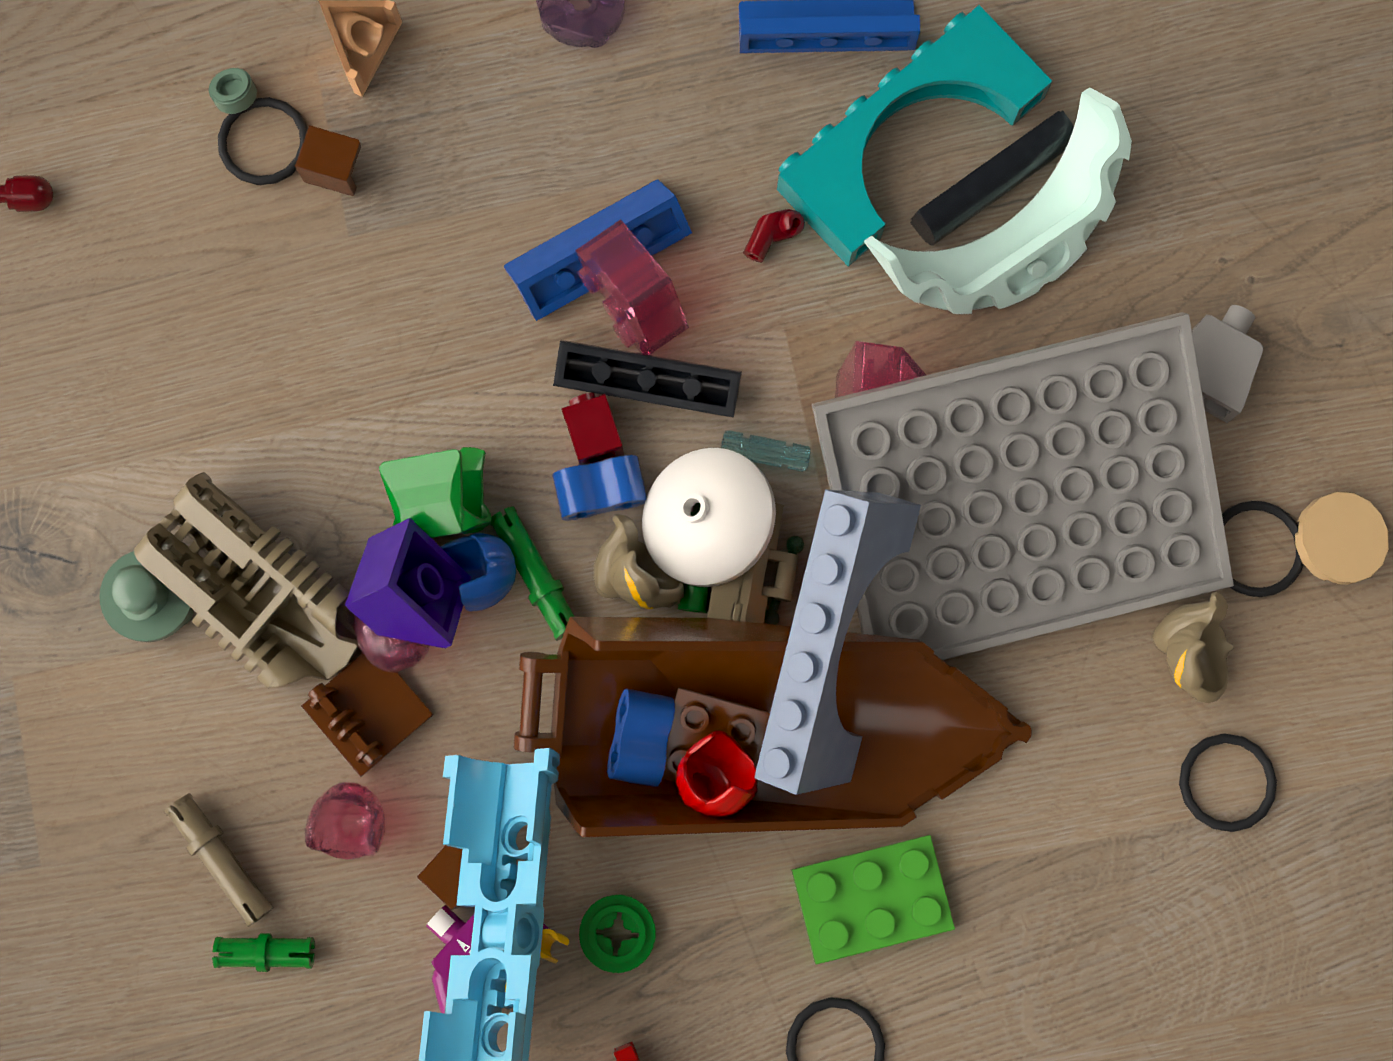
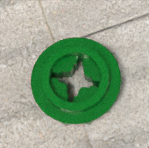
M622 894L606 896L593 903L585 912L579 929L580 945L587 959L599 969L611 973H624L640 966L649 957L656 938L654 920L648 909L640 901ZM618 912H621L624 929L631 930V933H639V937L623 939L621 947L618 948V955H615L612 938L597 933V929L604 930L605 928L613 927Z

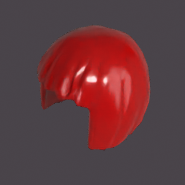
M721 730L713 731L693 744L678 765L676 785L683 803L703 815L725 817L735 814L751 801L758 791L757 779L754 778L756 773L754 762L732 736Z

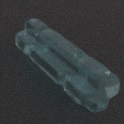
M731 430L725 431L721 443V448L746 456L752 462L776 467L786 464L788 469L801 472L807 470L811 455V448L806 445L793 443L791 447L786 446V441L751 434L750 438L743 437V433Z

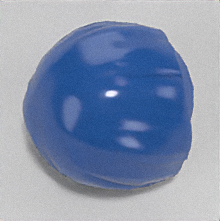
M475 533L452 540L441 546L471 576V581L458 586L460 600L467 611H480L492 607L500 602L512 589L516 578L515 558L510 547L502 539L489 534Z

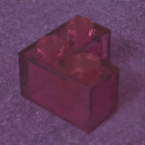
M621 219L575 250L583 267L577 271L580 279L591 294L600 291L604 296L605 300L602 301V304L615 322L612 327L627 348L635 345L641 354L650 355L689 328L672 280Z

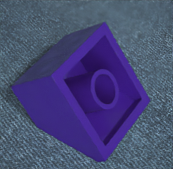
M408 518L368 538L345 606L379 636L447 648L452 646L463 608L458 586L471 581V576L411 518Z

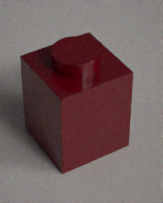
M595 393L582 394L572 398L569 401L570 406L561 408L579 465L593 464L610 458L624 456L623 446L605 394L598 397L595 396Z

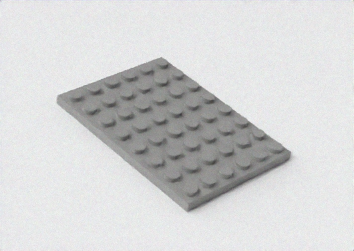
M1180 312L812 404L830 490L878 492L921 505L910 551L899 554L887 562L873 578L859 601L856 609L862 634L918 639L934 650L936 656L944 660L1234 586L1190 317L1187 313Z

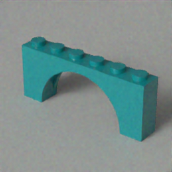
M980 5L967 15L964 12L957 14L944 28L945 34L934 43L931 40L924 42L913 53L911 63L901 71L898 67L892 69L880 81L878 85L880 89L868 99L863 95L855 100L845 112L846 118L835 127L831 123L826 125L813 138L812 143L814 145L802 155L799 152L793 153L779 167L777 191L796 211L803 215L805 221L848 267L869 249L864 243L870 236L877 240L882 238L886 225L877 214L867 195L862 173V158L866 145L872 135L890 116L917 102L937 98H953L984 106L1013 126L1045 98L1052 80Z

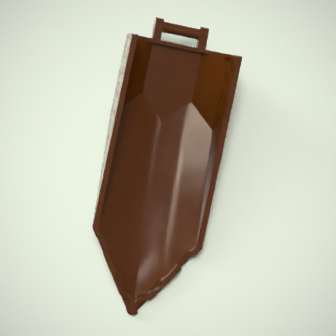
M570 617L557 654H544L540 652H524L520 654L519 670L523 671L524 674L520 731L514 734V749L532 753L535 752V749L550 748L560 755V764L556 768L559 772L558 780L554 783L556 805L581 837L903 827L917 818L914 813L916 809L935 796L941 800L945 799L1002 760L1004 749L1016 741L1027 743L1031 738L1032 730L1027 723L1021 722L1007 711V707L953 666H949L934 654L935 651L918 639L847 632L838 665L836 705L843 728L846 731L862 736L851 782L795 795L757 779L758 791L756 795L741 810L725 817L707 816L694 811L683 803L676 782L662 779L657 787L609 779L607 764L614 739L616 714L621 694L627 688L672 697L675 701L678 688L681 687L771 712L791 626L716 618ZM543 673H555L551 733L539 732Z

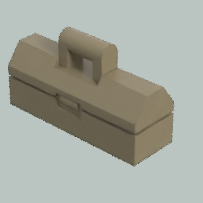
M775 503L776 517L773 534L766 550L756 564L735 580L712 587L707 618L764 623L768 599L791 602L799 556L776 551L784 505ZM767 561L778 563L774 588L763 586Z

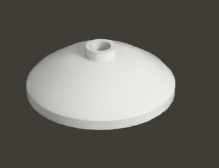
M704 448L689 452L673 461L660 473L647 495L643 509L642 530L648 552L660 569L682 583L698 587H711L733 581L756 564L770 542L776 517L773 491L763 472L752 461L739 453L723 448ZM700 502L701 508L699 513L691 517L690 511L692 506Z

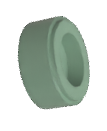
M230 68L221 71L212 79L209 85V95L221 112L236 114L246 110L253 104L257 96V89L250 75L245 70Z

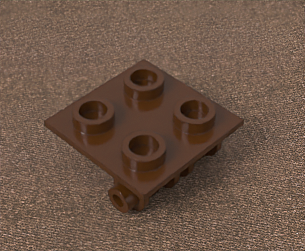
M374 645L370 646L326 685L320 683L308 693L310 699L301 705L360 777L366 774L433 716L432 712Z
M679 687L674 701V720L668 737L666 765L662 779L676 782L678 765L686 752L700 739L713 731L720 730L732 736L740 744L743 751L749 755L756 767L770 712Z

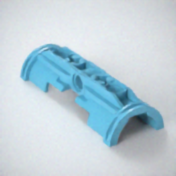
M550 748L535 749L534 763L521 764L482 761L461 755L445 756L443 777L450 779L443 845L462 849L456 905L475 907L470 955H451L445 1014L424 1011L419 1061H529L536 974L540 964L544 920L543 898L551 822L549 809L551 785L558 780L559 772L556 768L560 764V755ZM528 825L526 841L530 843L526 848L519 850L516 844L517 834L522 827ZM517 859L524 860V861H518V865H516V860H517ZM502 1008H513V1012L509 1014L502 1013ZM508 1023L506 1050L502 1052L497 1045V1034L500 1028Z

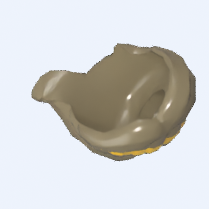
M615 514L613 521L616 527L600 547L594 563V585L597 593L602 597L610 599L621 597L627 603L640 609L671 608L684 597V584L666 574L654 562L646 545L638 541V530L634 521L626 515Z
M1218 591L1211 594L1210 601L1185 604L1168 612L1155 628L1152 635L1153 642L1158 650L1166 654L1167 665L1176 684L1188 692L1192 698L1205 703L1217 701L1227 689L1229 675L1227 656L1234 649V646L1227 641L1223 628L1219 625L1227 614L1228 604Z

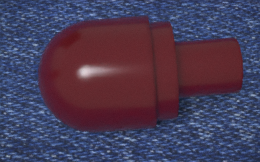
M16 175L13 178H7L5 185H0V203H7L10 210H16L17 212L42 211L49 207L53 200L52 186L46 179L40 176Z

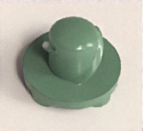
M134 551L119 558L109 568L103 578L99 596L103 616L112 629L128 639L139 642L159 641L173 635L192 619L193 609L149 572L137 560Z

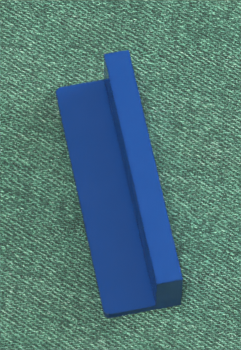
M914 0L741 1L739 3L740 53L915 50L920 34V15H914Z
M655 180L504 265V268L517 286L531 315L538 321L692 234V231L676 196L662 182Z

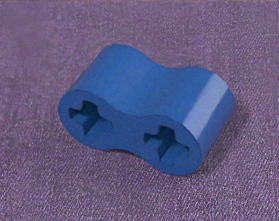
M636 455L619 456L593 464L572 466L558 470L552 475L561 518L564 521L584 519L605 512L634 508L645 504L647 500L639 459Z
M627 688L623 691L618 703L615 734L608 757L607 773L609 779L657 787L660 784L666 765L668 737L674 720L675 703L672 697Z

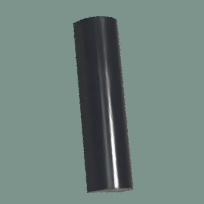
M1063 110L1061 112L1057 111L920 208L911 218V225L926 243L932 246L1064 153L1074 129L1072 122Z
M560 340L553 386L734 418L742 371Z

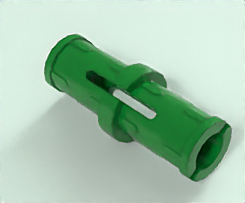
M260 933L258 938L216 937L212 952L220 953L218 956L212 957L214 968L256 967L257 972H268L271 967H305L306 969H312L315 953L309 952L310 949H315L314 937L273 938L270 933Z

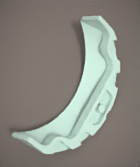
M1090 87L1083 91L1072 135L1062 158L1050 178L1018 214L984 237L962 246L939 251L900 249L885 244L873 236L867 238L864 243L899 291L918 304L921 303L930 307L949 310L953 314H972V310L992 306L1002 309L1036 294L1044 284L1055 281L1087 250L1085 241L1100 220L1106 223L1116 203L1113 193L1119 179L1123 159L1129 160L1132 142L1120 105Z

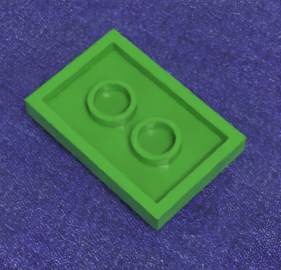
M930 835L791 869L816 965L955 930Z

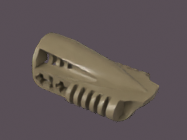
M205 472L197 474L186 482L173 499L175 508L159 524L149 529L134 548L137 560L197 613L192 623L199 628L208 622L210 626L205 631V634L211 639L219 633L222 634L223 637L218 645L225 651L233 644L236 649L231 654V657L237 662L246 655L249 660L244 665V668L248 672H253L257 667L262 669L257 679L268 689L289 684L304 677H314L322 680L330 679L350 662L363 640L349 621L348 610L343 605L348 598L349 591L340 583L332 590L327 588L333 579L328 572H325L317 579L314 574L318 571L320 565L313 560L306 567L302 566L301 563L307 556L303 550L299 549L291 556L288 552L294 543L288 537L277 544L275 540L281 531L275 526H272L266 532L261 530L236 502L212 483V479ZM179 525V530L173 535L171 531ZM188 535L194 540L189 547L182 542ZM203 549L207 555L203 558L197 552ZM216 562L221 568L218 569L212 564Z

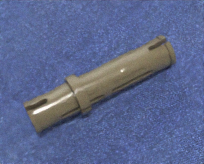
M191 793L176 800L173 803L174 807L172 805L167 807L164 813L170 817L188 842L187 851L191 856L197 855L245 920L247 927L264 917L265 913H269L274 908L272 904H269L221 838L224 832L218 825L212 826L193 800Z

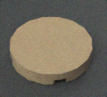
M1334 492L1313 500L1301 512L1298 522L1300 521L1298 533H1295V546L1302 563L1314 576L1323 581L1329 580L1333 583L1348 585L1371 577L1383 565L1389 550L1388 529L1382 514L1370 501L1355 493Z

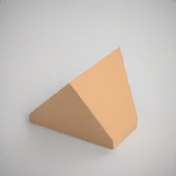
M318 0L351 87L355 94L363 97L402 24L396 3L390 0Z

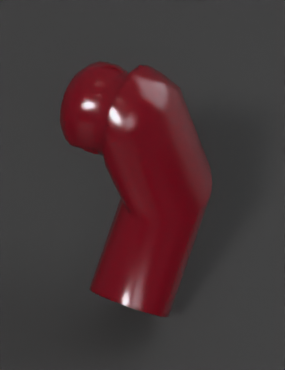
M783 209L761 216L743 254L753 261L762 263L772 243L793 238L803 231L805 226L803 215L796 210Z

